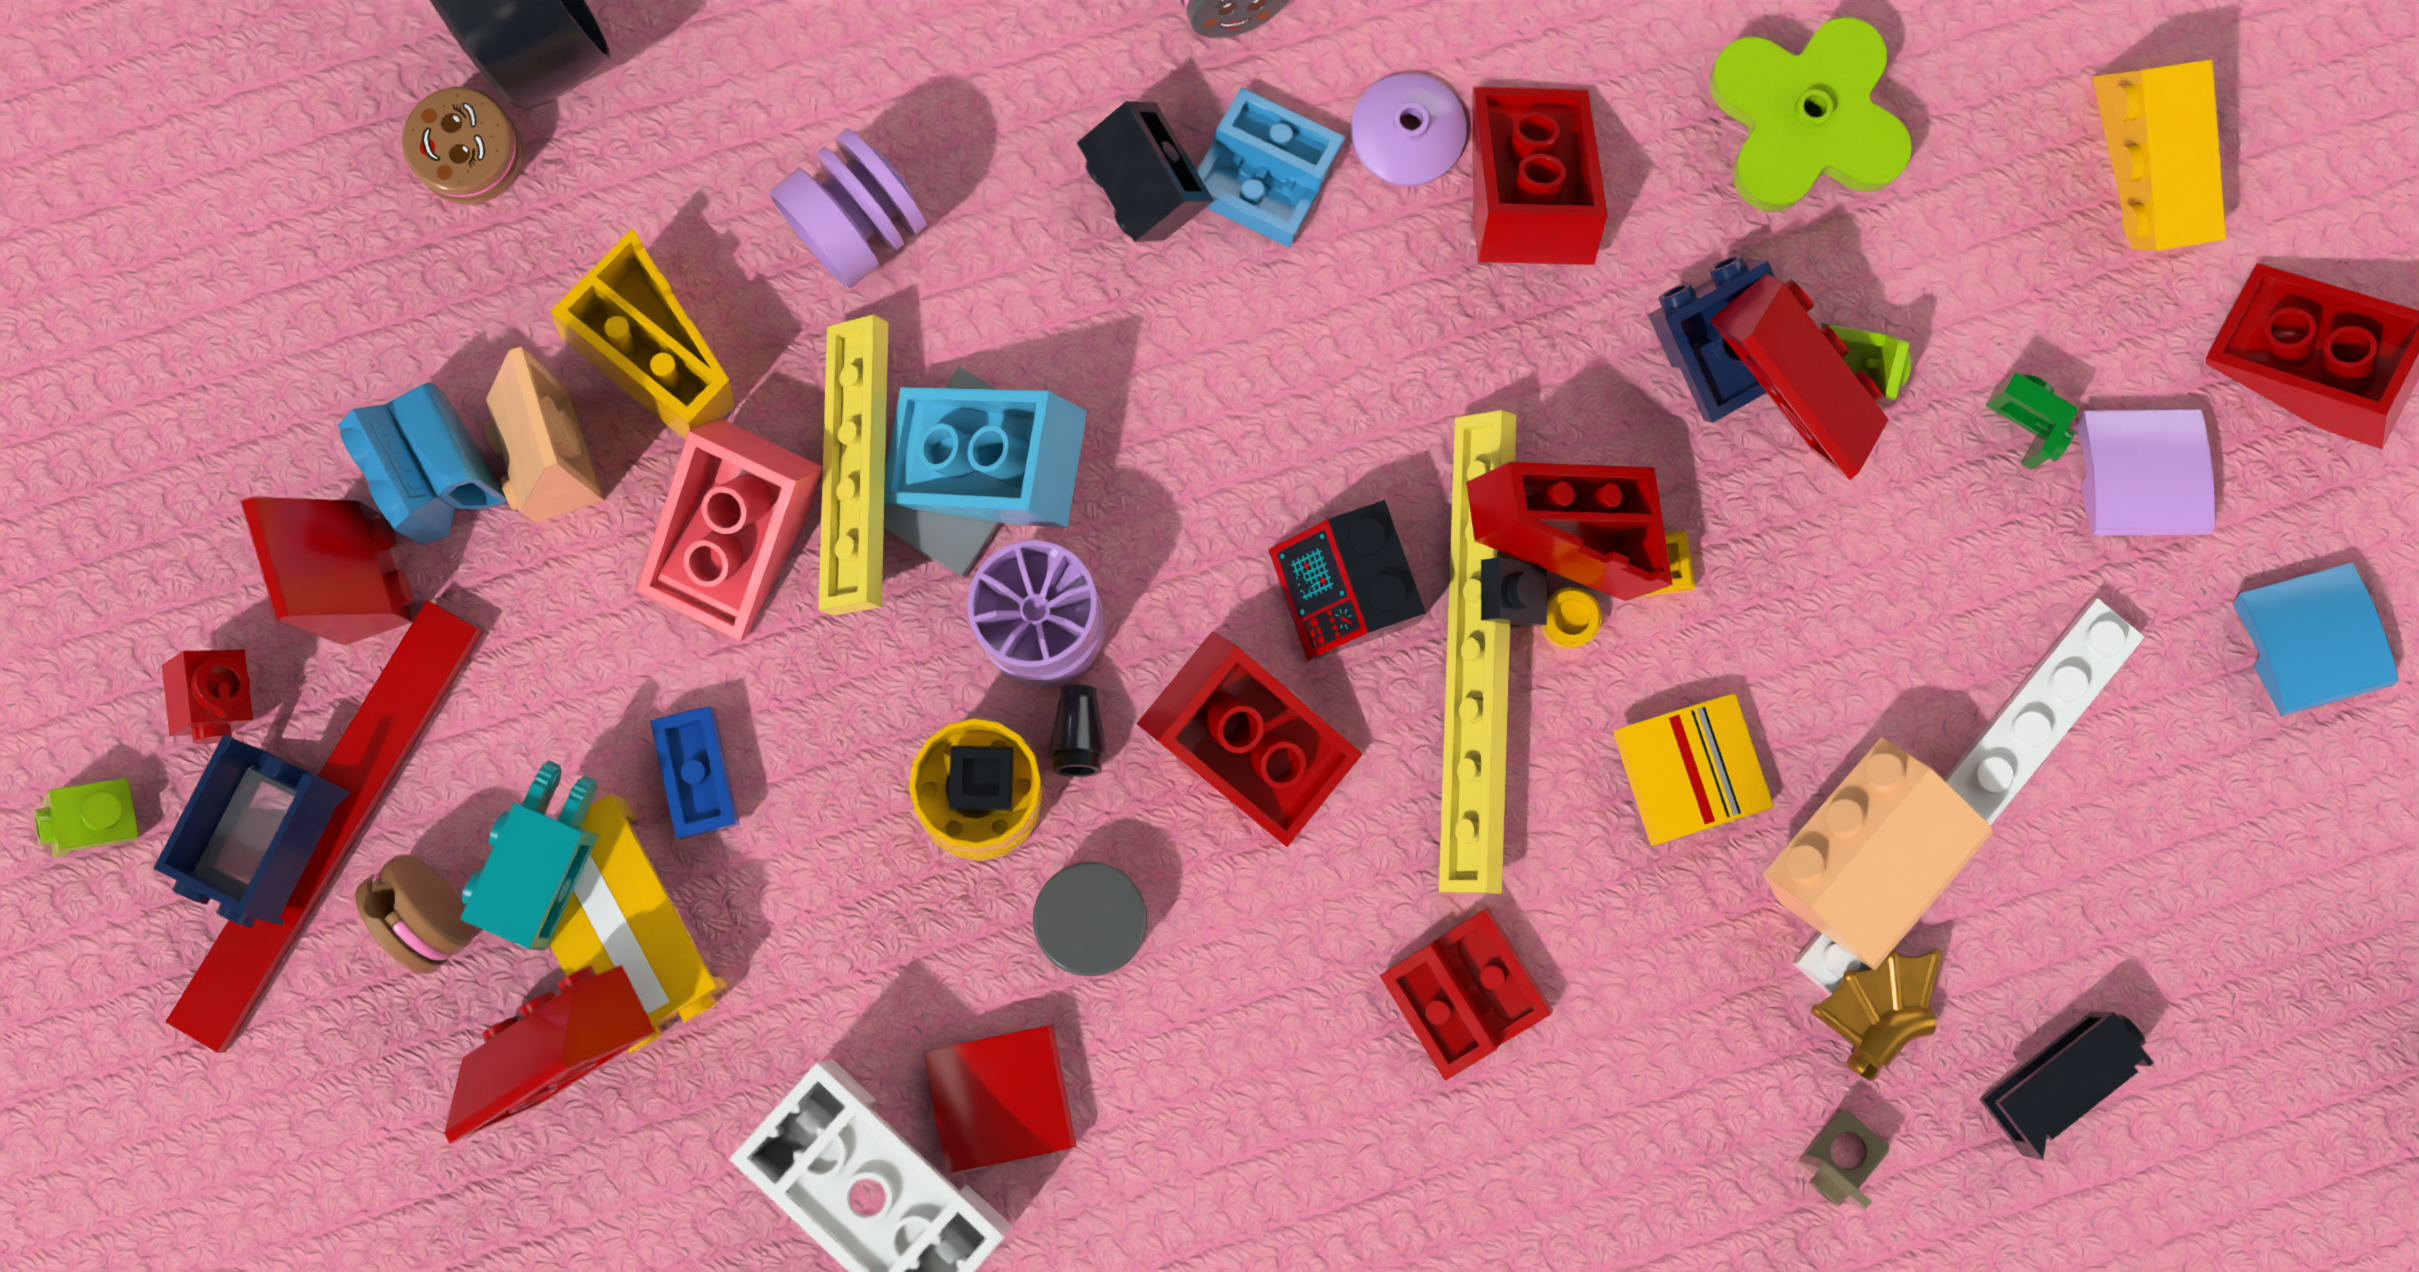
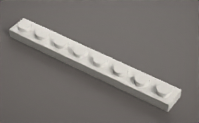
M2098 598L2089 601L1943 780L1991 826L2145 636ZM1820 931L1815 934L1792 962L1795 967L1830 996L1837 989L1846 970L1854 971L1869 968V966Z

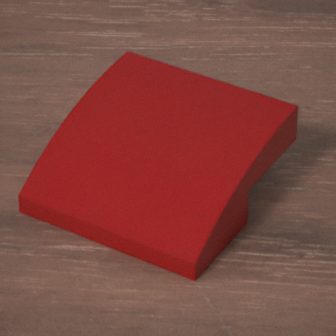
M1489 907L1476 913L1379 975L1445 1081L1493 1053L1501 1044L1550 1016L1554 1011Z
M1053 1024L923 1051L946 1174L1077 1147Z

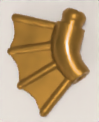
M1934 948L1930 952L1915 957L1899 955L1895 950H1892L1875 971L1870 967L1854 971L1846 970L1833 994L1819 1004L1812 1006L1811 1011L1814 1016L1848 1040L1856 1048L1847 1059V1067L1868 1081L1875 1080L1879 1075L1881 1067L1883 1065L1888 1067L1908 1042L1934 1034L1936 1018L1929 1006L1942 958V953L1939 949Z

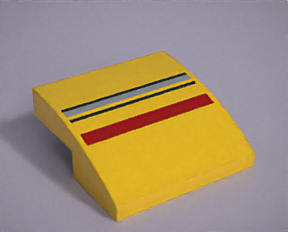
M1735 693L1613 731L1651 846L1774 808Z

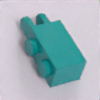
M549 760L542 764L523 803L514 802L510 811L501 813L494 823L489 836V845L493 846L483 870L477 869L471 875L464 888L462 903L466 904V907L460 917V920L527 949L547 950L599 836L581 828L590 803L596 793V780L584 775L577 780L570 790L559 818L546 812L559 785L562 773L561 765Z

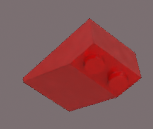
M1474 86L1472 92L1473 224L1478 262L1595 265L1608 212L1588 90Z
M2257 263L2206 356V365L2321 430L2383 449L2419 380V310Z
M250 497L241 500L276 620L344 646L412 623L407 606L414 601L412 588L405 573L401 569L396 570L390 551L391 548L396 547V537L391 524L382 513L379 514L378 511L357 500Z
M1214 631L1208 635L1136 723L1286 847L1289 846L1363 755L1241 648Z

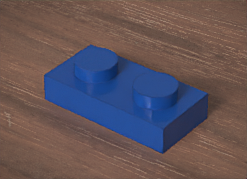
M707 706L650 720L676 839L682 840L740 825L714 708Z

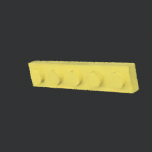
M874 314L827 326L818 610L833 616L882 607L888 321Z

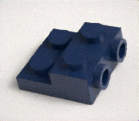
M1742 255L1726 258L1709 269L1712 276L1711 280L1695 289L1691 283H1684L1667 290L1658 297L1662 307L1648 314L1671 367L1680 368L1704 421L1714 423L1766 394L1765 390L1710 322L1713 316L1766 273L1775 278L1768 261L1744 260Z

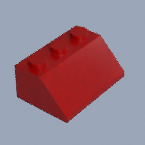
M1766 273L1713 316L1710 322L1812 452L1848 480H1851L1860 473L1889 421L1876 404L1884 396L1865 372L1859 370L1853 374L1842 358L1849 353V350L1839 336L1828 325L1819 329L1807 312L1814 307V304L1802 288L1792 279L1784 284Z
M622 965L596 974L593 966L580 969L557 983L561 991L557 996L554 991H551L521 1006L519 1011L523 1018L519 1021L514 1016L495 1024L481 1033L485 1043L462 1059L444 1130L449 1144L543 1104L656 1033Z

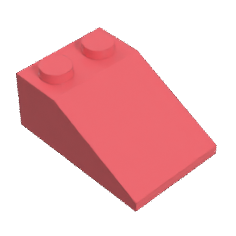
M721 418L689 430L636 591L738 641L744 640L807 519L823 474V466Z

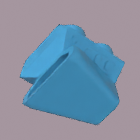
M433 383L422 384L383 405L352 409L338 424L341 439L350 456L366 477L370 493L384 517L395 531L421 545L449 536L455 509H486L507 502L502 487L447 396Z

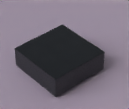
M951 746L950 811L1012 812L1014 748Z

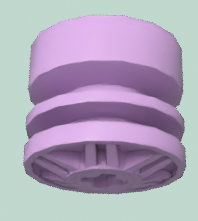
M846 128L834 138L838 148L847 160L845 165L833 152L824 146L816 155L823 171L828 177L827 180L820 184L806 171L797 168L770 190L768 195L785 220L817 259L847 290H850L879 266L874 251L867 241L871 236L875 234L886 245L894 250H898L904 245V242L891 222L893 218L912 235L919 233L927 224L914 202L910 188L893 165L876 148L873 149L855 132Z

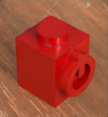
M245 649L182 651L161 665L169 736L192 735L193 743L195 744L219 743L223 734L232 737V732L253 721L250 679L247 672Z

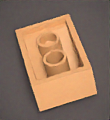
M517 347L509 350L486 397L491 419L484 421L488 442L496 455L502 454L508 475L501 477V485L509 506L512 510L519 509V512L538 523L604 501L571 392L524 348Z

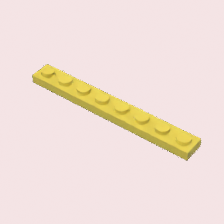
M1504 410L1455 418L1439 892L1502 894L1510 624L1481 620V560L1498 557L1512 559V556L1474 541L1466 482L1506 463L1515 462L1517 415Z

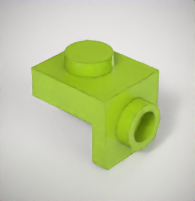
M1821 323V328L1828 325L1848 348L1849 353L1842 359L1853 374L1862 370L1876 384L1883 394V398L1895 400L1899 386L1901 387L1906 383L1911 369V355L1908 352L1909 341L1887 333Z
M128 778L50 789L43 799L44 808L34 809V822L38 842L40 845H51L53 859L67 857L70 851L136 841L139 837Z

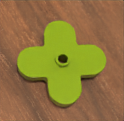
M1852 17L1832 19L1816 30L1800 55H1793L1777 44L1760 37L1737 39L1721 51L1710 72L1709 88L1718 107L1747 126L1749 137L1735 158L1732 174L1737 192L1748 204L1768 212L1787 210L1799 203L1810 190L1817 177L1824 174L1856 191H1878L1893 183L1904 171L1911 157L1912 145L1910 135L1904 124L1896 116L1870 100V93L1883 74L1887 62L1885 43L1873 26L1863 20ZM1805 111H1808L1814 117L1809 116Z

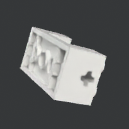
M833 1059L817 1062L729 1159L848 1272H974L1012 1228V1225L968 1184L959 1191L873 1111L871 1106L877 1100ZM873 1179L883 1187L886 1201L883 1209L878 1214L864 1215L853 1206L851 1191L858 1180Z

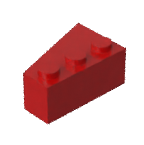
M1509 462L1466 482L1475 542L1623 601H1628L1673 585L1655 467Z

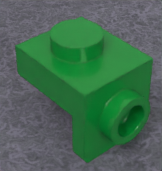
M2015 372L1995 387L1985 406L2036 435L2020 463L2032 470L2048 459L2055 462L2062 456L2074 437L2075 431L2070 429L2069 425L2079 408L2053 394V387L2045 380L2033 375H2021Z

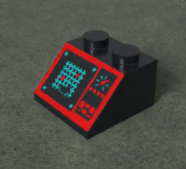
M1385 500L1329 518L1268 549L1307 662L1417 625L1426 614Z

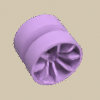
M1038 540L1022 541L1008 545L995 552L981 565L970 585L967 612L971 628L994 666L1012 681L1033 688L1061 686L1081 676L1097 659L1106 635L1104 608L1088 569L1077 556L1064 547Z

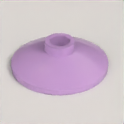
M1413 73L1392 75L1372 85L1358 101L1351 122L1352 144L1365 168L1385 182L1406 187L1428 184L1445 175L1458 161L1463 151L1467 134L1465 114L1456 96L1439 81L1428 76ZM1405 115H1414L1420 120L1421 126L1415 130H1408L1401 125L1400 119Z

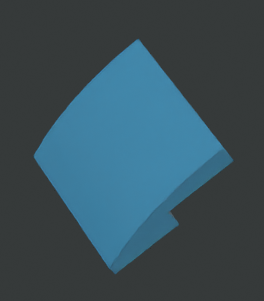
M1241 87L1218 125L1214 142L1197 169V173L1214 200L1206 208L1290 248L1336 160L1345 136Z
M2352 562L2239 593L2233 604L2260 654L2254 664V668L2281 717L2390 687L2399 680L2381 620Z

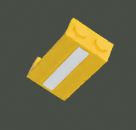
M609 794L590 805L581 825V828L599 836L549 945L566 977L588 966H593L596 974L620 965L623 966L656 1033L628 1049L629 1054H632L663 1037L659 1026L680 1015L683 1022L687 1023L716 1007L717 1003L713 996L728 987L722 977H712L630 825V822L636 820V817L628 802L623 797Z

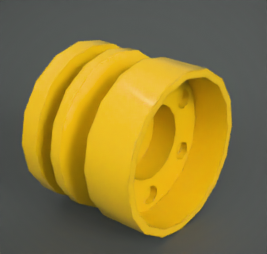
M973 718L948 724L925 741L913 760L909 790L914 811L935 845L956 858L985 861L1006 856L1027 840L1039 821L1043 794L1035 755L1020 735L999 722ZM951 746L1014 748L1012 812L950 811Z

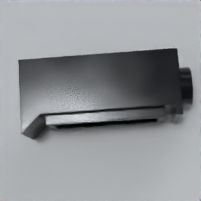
M2091 1011L1979 1100L2022 1156L2044 1160L2047 1139L2053 1140L2137 1074L2138 1070L2134 1067L2135 1065L2150 1067L2154 1062L2142 1048L2146 1043L2145 1038L2131 1020L2121 1014L2117 1016L2115 1012Z

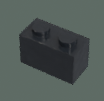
M1125 101L1077 142L1087 160L1086 169L1088 174L1097 185L1104 189L1115 208L1114 217L1117 224L1134 242L1164 241L1214 202L1161 109L1155 102Z

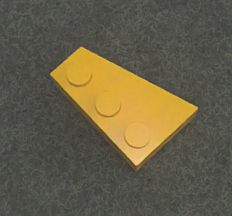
M2213 60L2160 65L2092 76L2123 212V230L2129 239L2131 250L2159 251L2226 240Z
M633 227L550 310L560 339L685 440L689 430L719 418L723 419L735 406L728 377L692 320L685 314L673 295L670 285L654 265Z

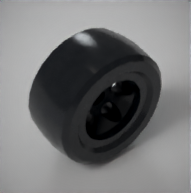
M430 0L456 41L492 87L509 103L525 110L536 108L571 91L593 76L611 59V52L607 41L585 0Z

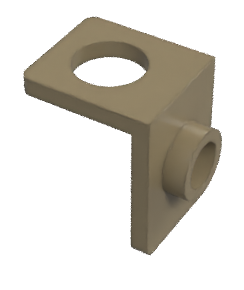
M1839 1110L1798 1159V1162L1814 1175L1810 1179L1809 1184L1832 1204L1839 1207L1844 1201L1867 1209L1872 1201L1858 1189L1888 1154L1889 1146L1849 1111ZM1843 1133L1856 1135L1864 1145L1863 1160L1853 1169H1842L1831 1158V1144L1837 1136Z

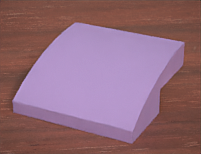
M2202 409L2083 411L2076 425L2088 474L2080 487L2092 536L2208 535L2215 529L2214 481L2210 447Z

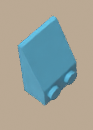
M900 387L885 468L884 505L1014 525L1068 528L1087 411L1050 391Z

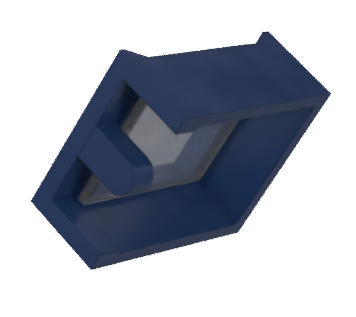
M223 734L153 869L176 880L172 891L205 905H208L210 899L221 903L216 914L234 923L252 928L256 919L282 926L285 920L281 919L280 916L337 805L349 796L351 791L268 751Z

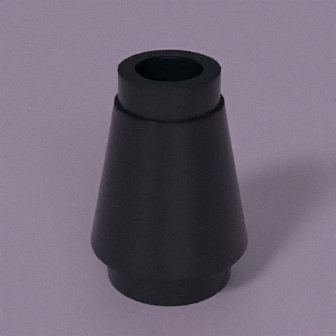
M1074 684L1061 688L1047 757L1053 760V772L1058 775L1088 777L1100 774L1102 771V761L1108 758L1099 704L1096 699L1097 689L1093 686Z

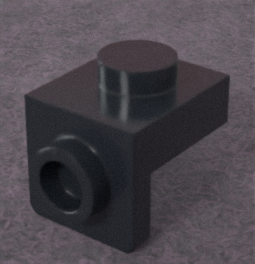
M1501 557L1482 559L1481 620L1510 624V629L1547 625V570L1525 561Z

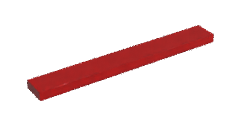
M429 600L425 601L318 776L351 792L349 796L337 805L280 916L281 919L285 920L283 925L256 919L253 927L249 928L228 920L167 1018V1024L216 1053L227 1051L484 631Z

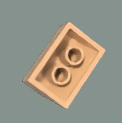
M1881 737L1765 870L1763 875L1780 904L1875 971L1992 835L1993 829L1930 767Z

